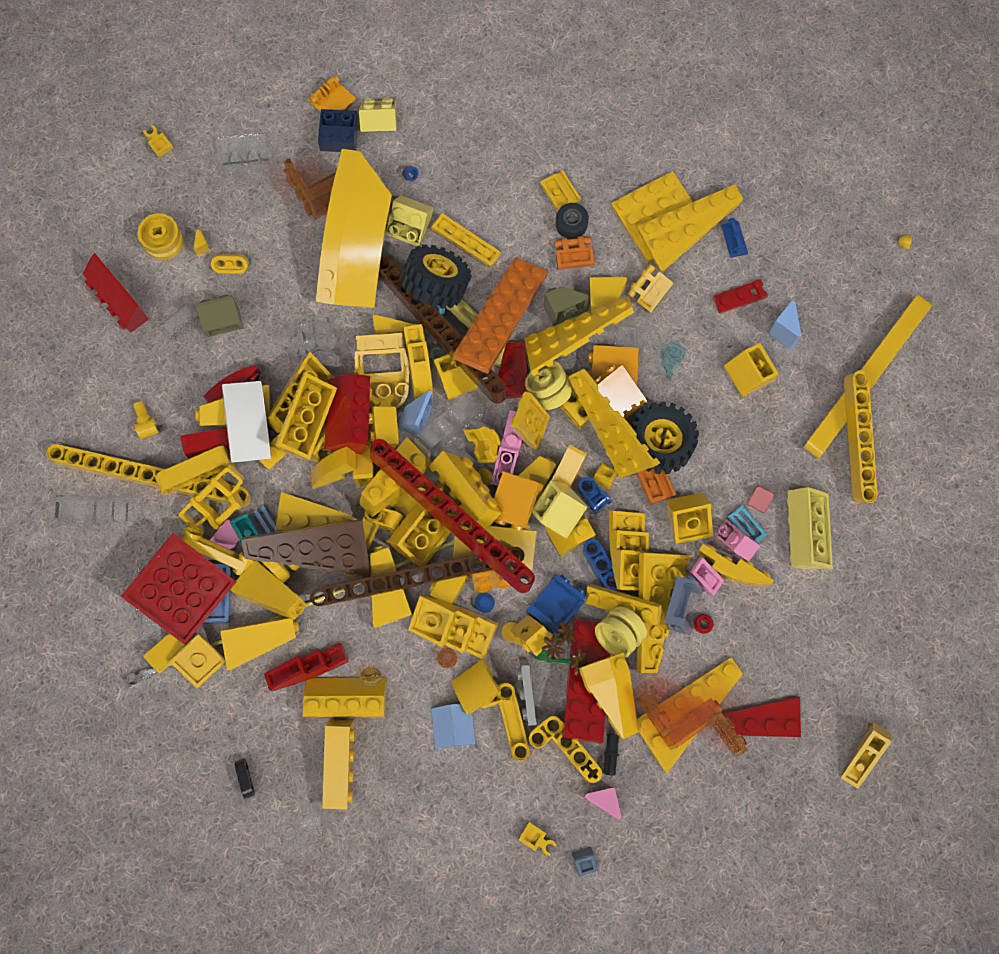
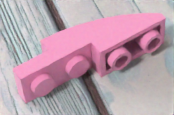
M509 411L501 447L498 452L499 456L496 460L490 483L492 485H499L503 471L514 474L523 441L511 427L512 418L516 414L515 411Z

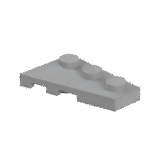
M527 657L519 658L520 668H517L518 681L522 680L523 688H519L520 698L525 700V707L522 708L523 720H527L528 726L536 725L529 663Z

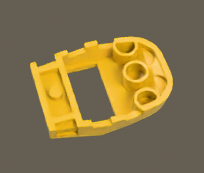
M402 333L357 335L354 374L370 376L369 409H372L373 406L400 407L408 396L410 375ZM400 352L401 371L364 374L363 355Z

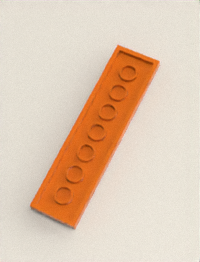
M515 257L454 352L453 359L488 374L546 279L548 270Z

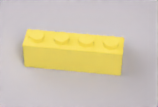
M810 487L789 490L787 504L789 509L791 567L798 569H833L829 494Z

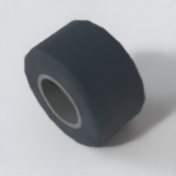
M577 203L564 204L556 214L555 226L557 232L561 236L567 237V239L577 238V236L585 234L589 219L587 210Z

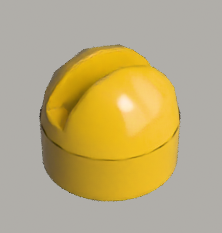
M905 234L900 236L898 241L900 248L909 250L913 235Z

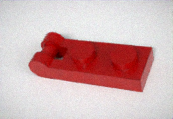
M761 279L714 295L713 299L719 314L766 299L768 294L762 288L763 283ZM755 289L757 294L752 295L751 290Z

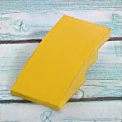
M609 511L610 553L617 590L639 591V553H653L649 552V533L645 532V513Z
M491 525L485 529L505 548H521L525 554L522 563L532 570L537 531L524 529L519 531L513 528ZM466 526L461 527L464 530H469ZM454 535L452 560L476 555ZM476 539L478 543H484L482 540ZM511 551L514 556L520 559L517 551ZM478 559L471 561L474 564H482Z
M420 595L408 631L440 647L446 645L462 654L466 651L480 659H485L498 623L462 607Z

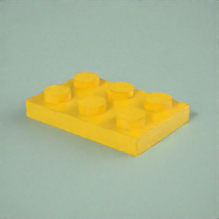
M524 392L518 402L517 412L512 418L511 427L531 449L538 450L550 415L532 393Z

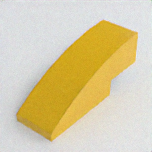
M344 447L323 458L311 471L312 488L316 489L344 479L345 473L356 470V452L348 447Z

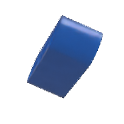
M587 540L582 551L584 557L601 586L616 591L617 586L609 587L606 583V580L609 578L615 580L610 559L598 540ZM593 545L596 547L597 552L589 553L586 547ZM598 562H604L607 568L605 570H599L596 564Z

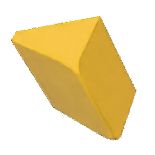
M199 229L196 230L194 251L197 256L210 251Z
M601 463L593 480L598 486L609 491L617 473L615 469Z

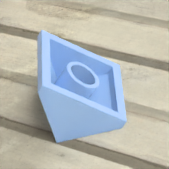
M795 301L789 303L769 332L772 337L789 349H794L802 336Z
M461 704L431 708L435 749L475 744L472 714L467 715Z

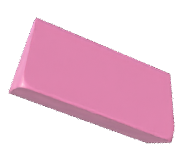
M227 519L210 541L233 550L240 540L230 525V520Z

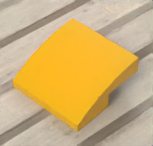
M484 659L451 681L454 691L467 715L472 714L501 693L493 679L494 675Z

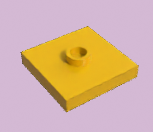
M199 632L169 659V663L197 689L226 662L225 657Z

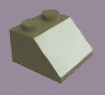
M554 287L545 293L544 309L552 325L555 326L586 312L589 297L587 294L566 287Z

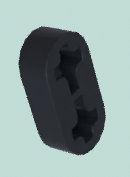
M246 759L235 761V770L243 798L247 799L255 796Z

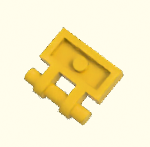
M652 264L643 269L642 275L637 282L631 285V290L628 292V295L633 298L639 293L641 296L637 302L650 313L655 310L675 284L662 272H658L656 276H653L652 273L656 267ZM648 279L651 283L644 290L642 286Z

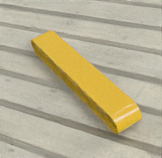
M859 370L845 376L844 389L852 496L856 503L864 504L874 502L877 499L878 492L869 377L865 371ZM862 472L865 474V479L862 477Z

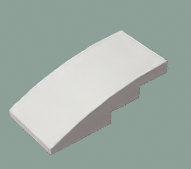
M261 381L222 384L231 463L271 459Z

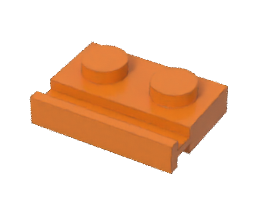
M651 468L650 472L643 470L636 473L649 505L676 496L670 479L664 470L660 474H655V469Z

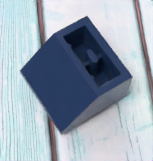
M321 109L318 133L320 151L341 152L342 149L356 151L357 111Z

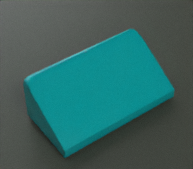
M247 513L229 522L241 543L242 537L260 535Z

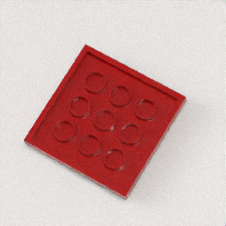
M172 533L122 593L121 597L186 645L236 581Z

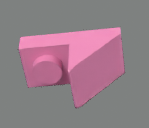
M703 557L698 559L689 573V576L694 577L699 585L712 596L716 594L724 582L723 578Z

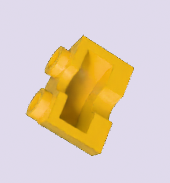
M485 426L463 430L468 441H472L475 444L474 454L478 463L496 461L499 456L497 451L500 440L495 430Z

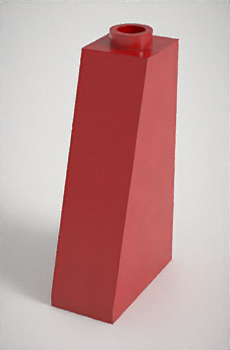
M227 428L180 436L183 452L188 459L218 446H225L230 453Z

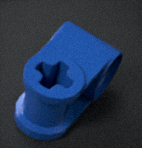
M584 477L579 481L577 491L594 514L597 515L602 507L612 503L609 496L592 478ZM587 483L591 486V490L584 491L581 485Z

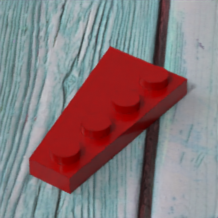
M800 697L720 714V735L800 738Z

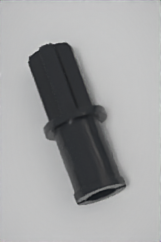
M607 734L606 752H603V755H605V775L615 776L617 756H619V735Z

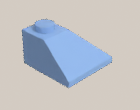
M427 391L408 404L403 412L398 414L397 423L399 429L421 436L434 404L432 391Z

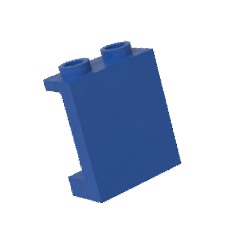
M555 574L543 592L526 610L528 615L552 634H556V636L559 635L557 629L561 628L559 622L569 623L587 599L584 596L586 593L579 587L574 588L569 584L570 581L562 574L560 576Z

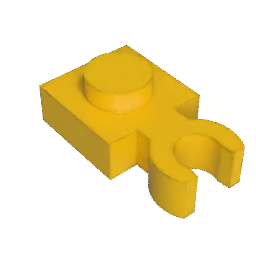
M152 125L153 133L148 134L146 130L143 133L149 140V146L160 158L174 148L163 132L159 134L157 128Z
M530 822L518 839L534 851L541 847L542 852L547 856L551 854L546 851V846L552 844L556 847L557 845L553 840L543 839L547 833Z

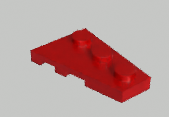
M525 342L506 343L497 375L505 384L506 399L522 398L523 393L528 392L525 387V379L527 377Z

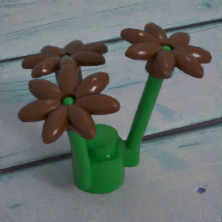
M559 622L561 627L557 629L559 635L553 634L551 640L548 637H544L547 645L541 648L543 651L535 657L539 661L546 660L547 663H570V667L575 668L574 674L577 675L580 671L579 668L588 664L584 660L586 652L582 653L578 648L577 654H572V659L560 658L559 653H565V650L560 646L565 640L571 646L572 642H576V638L573 636L575 630H570L568 622L566 624Z

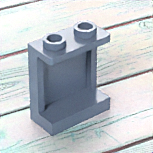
M677 576L664 621L672 631L691 635L692 627L683 617L690 593L702 594L703 592L699 583L692 576Z

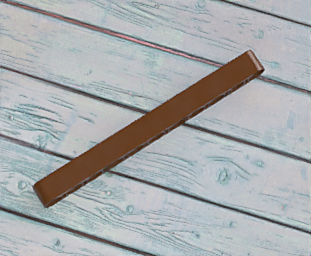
M381 257L379 278L453 359L454 352L463 340L462 336L436 308L431 307L430 303L425 305L421 299H414V294L405 293L407 288L402 286V271L390 258ZM454 360L491 402L499 404L506 399L505 384L492 369L486 374Z
M507 548L510 552L517 551L521 562L524 560L525 554L521 548ZM477 555L316 588L311 592L310 600L315 606L322 607L493 569ZM473 559L481 561L482 566L480 569L475 570L472 568L471 561ZM454 563H459L462 566L461 573L455 574L452 571L451 567ZM435 567L441 568L443 571L442 577L435 578L432 575V569ZM420 571L423 573L424 578L421 582L413 580L412 575L414 572ZM397 575L404 578V584L401 586L393 584V578ZM380 579L384 582L385 586L382 590H375L373 588L375 580ZM356 584L364 585L365 591L363 594L357 595L354 593L353 588ZM336 588L344 589L345 595L343 598L337 599L334 597ZM317 592H323L325 595V600L322 603H316L314 600V595Z

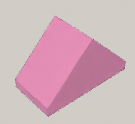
M615 787L584 795L583 798L615 819L620 820L622 817Z

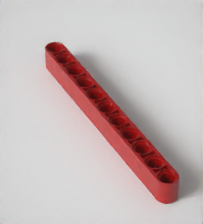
M376 439L372 442L370 459L516 591L519 593L530 591L535 581V575L525 564L383 439ZM404 475H409L411 478H406ZM418 488H424L425 491H420ZM432 501H438L440 504H435ZM451 513L454 517H449L447 514ZM466 526L469 530H464L461 527ZM476 539H480L484 543H478ZM491 553H497L498 557L491 555ZM505 566H511L514 570H509ZM520 579H525L528 583H523Z

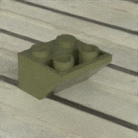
M222 295L218 299H206L195 304L203 331L207 337L244 329L239 307L232 295Z

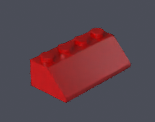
M94 253L83 272L84 277L87 279L85 284L91 291L93 289L97 291L95 296L102 304L104 302L107 303L108 307L106 309L112 317L116 315L119 318L117 323L122 329H128L132 333L149 319Z
M350 373L328 379V384L336 387L337 390L326 416L324 450L337 451L348 447L356 452V454L363 455L368 446L370 376Z

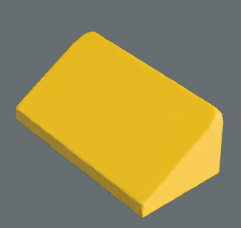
M169 633L144 654L143 657L160 674L171 665L169 659L184 644Z

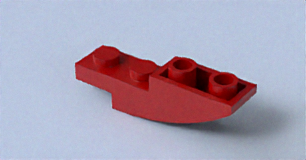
M256 365L238 370L219 381L203 397L207 402L223 398L222 384L258 381L261 372Z

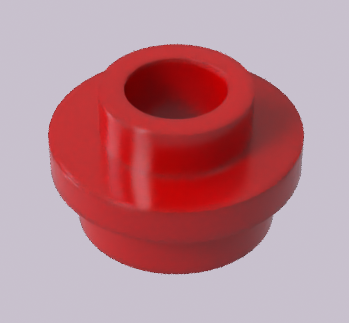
M706 614L698 615L693 623L695 630L701 634L709 633L714 626L712 618ZM700 621H705L707 626L705 628L701 627Z

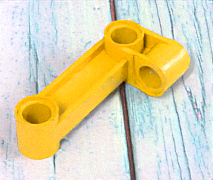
M384 508L379 512V516L376 519H371L369 517L370 514L365 510L362 521L367 554L370 551L378 529L381 528L387 532L390 530V533L393 534L404 517L402 514ZM345 573V575L349 578H356L357 576H359L357 574L350 575Z
M187 523L180 537L197 552L233 567L232 571L239 576L255 561L245 559L243 551L239 554L203 538L204 529L191 523Z
M509 683L498 684L500 690L509 688L512 691L511 696L503 698L499 694L480 707V710L500 705L512 757L518 762H523L529 757L530 750L515 689ZM517 747H524L526 749V756L518 758L515 755V749Z

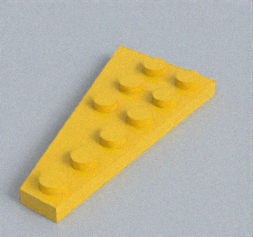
M734 184L638 225L637 231L658 271L664 273L671 264L673 265L680 256L690 250L707 232L743 202V197Z
M629 296L525 337L527 355L533 377L539 374L538 370L542 367L553 365V361L560 356L565 357L589 342V337L592 335L603 333L606 326L617 324L634 313Z
M585 369L568 376L620 479L660 464L657 458L653 459L647 452L649 448L638 441L636 438L637 433L618 410L614 411L609 405L611 401L608 397L601 395L598 391L599 386Z
M639 553L638 598L661 604L662 607L660 623L657 626L643 622L647 630V637L637 647L636 673H658L664 652L665 637L668 638L670 632L667 624L664 622L677 576L684 577L686 575L685 569L687 562L691 560V555Z
M732 657L637 719L639 734L665 774L668 773L743 673Z

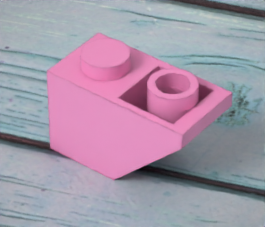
M727 519L715 533L732 551L747 561H750L760 547L755 540Z

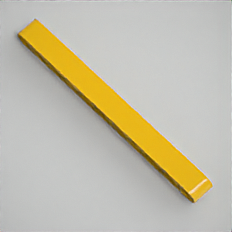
M919 294L915 296L902 316L861 370L868 374L870 389L933 306L932 303ZM845 392L803 447L818 459L847 422Z
M53 444L46 450L47 457L57 465L155 488L159 487L154 476L165 470L59 444ZM61 452V455L55 458L56 453ZM79 456V460L73 463V459ZM98 460V463L91 467L92 462ZM116 464V468L113 471H109L110 466ZM130 469H135L132 475H127ZM153 473L152 478L146 480V475ZM205 478L189 485L187 488L176 491V493L189 496L197 495L201 488L208 485L211 481ZM239 487L236 490L238 494H246L245 499L242 500L244 508L250 504L251 495L245 488ZM215 488L204 498L231 505L226 495L219 497L220 490L218 488Z

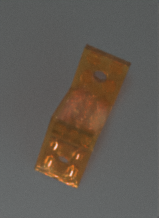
M291 159L283 161L285 165L283 171L287 177L286 180L289 186L294 188L298 201L303 203V208L308 217L312 215L313 219L316 220L327 214L336 172L307 187Z
M646 691L636 698V701L670 750L678 748L711 724L733 756H740L748 751L745 739L740 734H736L733 729L735 728L733 722L728 717H724L721 713L723 710L721 705L716 700L713 701L712 698L705 700L671 725L668 723L671 720L666 712H661L657 707L658 701L652 693L648 694Z

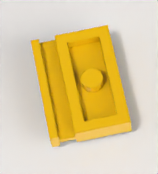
M563 170L540 181V186L557 212L564 204L581 202L579 194Z

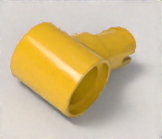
M144 402L134 403L133 407L137 416L135 429L139 438L143 440L158 434L159 431L155 427L156 421L148 415Z

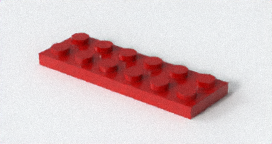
M580 619L573 620L572 629L575 630L573 636L576 638V642H572L569 659H572V654H577L578 648L582 653L586 652L584 660L588 664L611 656L601 646L595 635V627L599 622ZM569 663L562 738L602 744L606 713L603 708H599L597 705L598 701L594 695L586 689L580 671L575 675V668H571Z

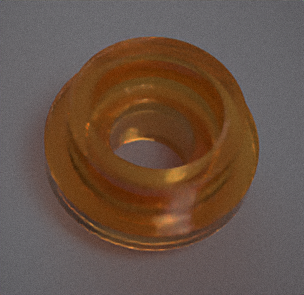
M450 648L442 649L438 654V663L443 668L453 667L457 662L456 652ZM445 655L451 656V660L449 662L444 661Z

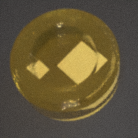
M366 668L361 672V682L366 686H374L381 681V673L376 668Z

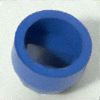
M406 166L402 172L403 177L411 182L415 181L418 177V169L413 166Z

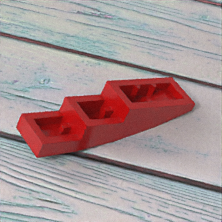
M338 643L325 651L318 649L303 658L297 656L264 673L269 691L272 692L322 675L348 663L349 660L344 646Z

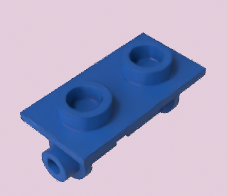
M730 218L727 220L728 223L721 225L730 258L747 255L748 251L739 221L735 220V218Z

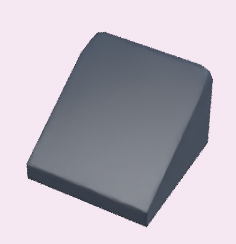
M591 847L571 853L579 877L598 871Z

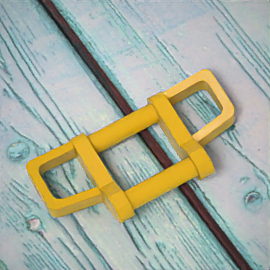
M230 464L226 465L218 474H215L210 479L211 482L197 495L190 498V502L179 513V517L182 520L197 527L208 520L211 527L218 530L234 511L243 507L244 503L236 490L243 483L244 476ZM229 472L238 482L232 487L221 476ZM215 488H218L225 494L231 503L219 516L213 508L203 501ZM193 506L204 516L195 521L186 514V511Z

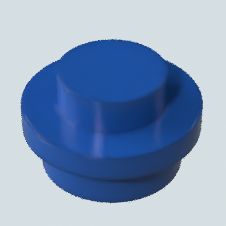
M482 593L477 596L475 606L480 612L487 613L494 608L495 601L492 595Z

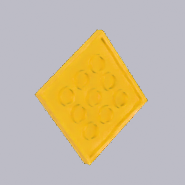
M672 171L612 202L611 207L648 264L653 259L637 231V226L690 204L693 201Z

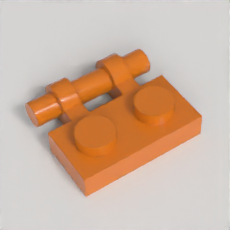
M577 236V238L573 239L565 237L561 238V240H554L555 248L562 247V250H556L558 270L594 266L592 246L585 247L586 244H591V237ZM577 245H578L579 248L569 249L568 246H577Z

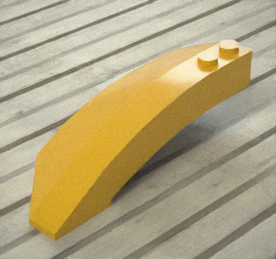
M341 150L324 229L316 302L375 308L382 248L392 193L383 184L381 178L367 162L361 151Z

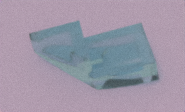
M671 341L665 350L661 362L662 367L666 370V378L668 380L671 379L688 349L674 341Z

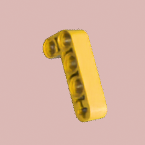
M218 446L165 469L154 477L161 494L168 495L219 473L228 464L235 469L236 467L234 462L231 463L230 453L225 446Z
M551 716L530 733L528 740L533 748H541L552 739L584 780L589 783H596L601 779V768L578 740L571 739V746L567 748L561 745L563 722L558 717ZM552 720L556 721L559 725L558 730L554 732L550 731L547 727L548 722ZM534 734L542 735V744L536 745L533 743L532 736ZM576 752H581L584 755L583 763L579 764L574 761V754ZM590 761L591 764L588 767L591 770H597L595 774L597 778H588L589 771L586 768L582 771L580 767Z

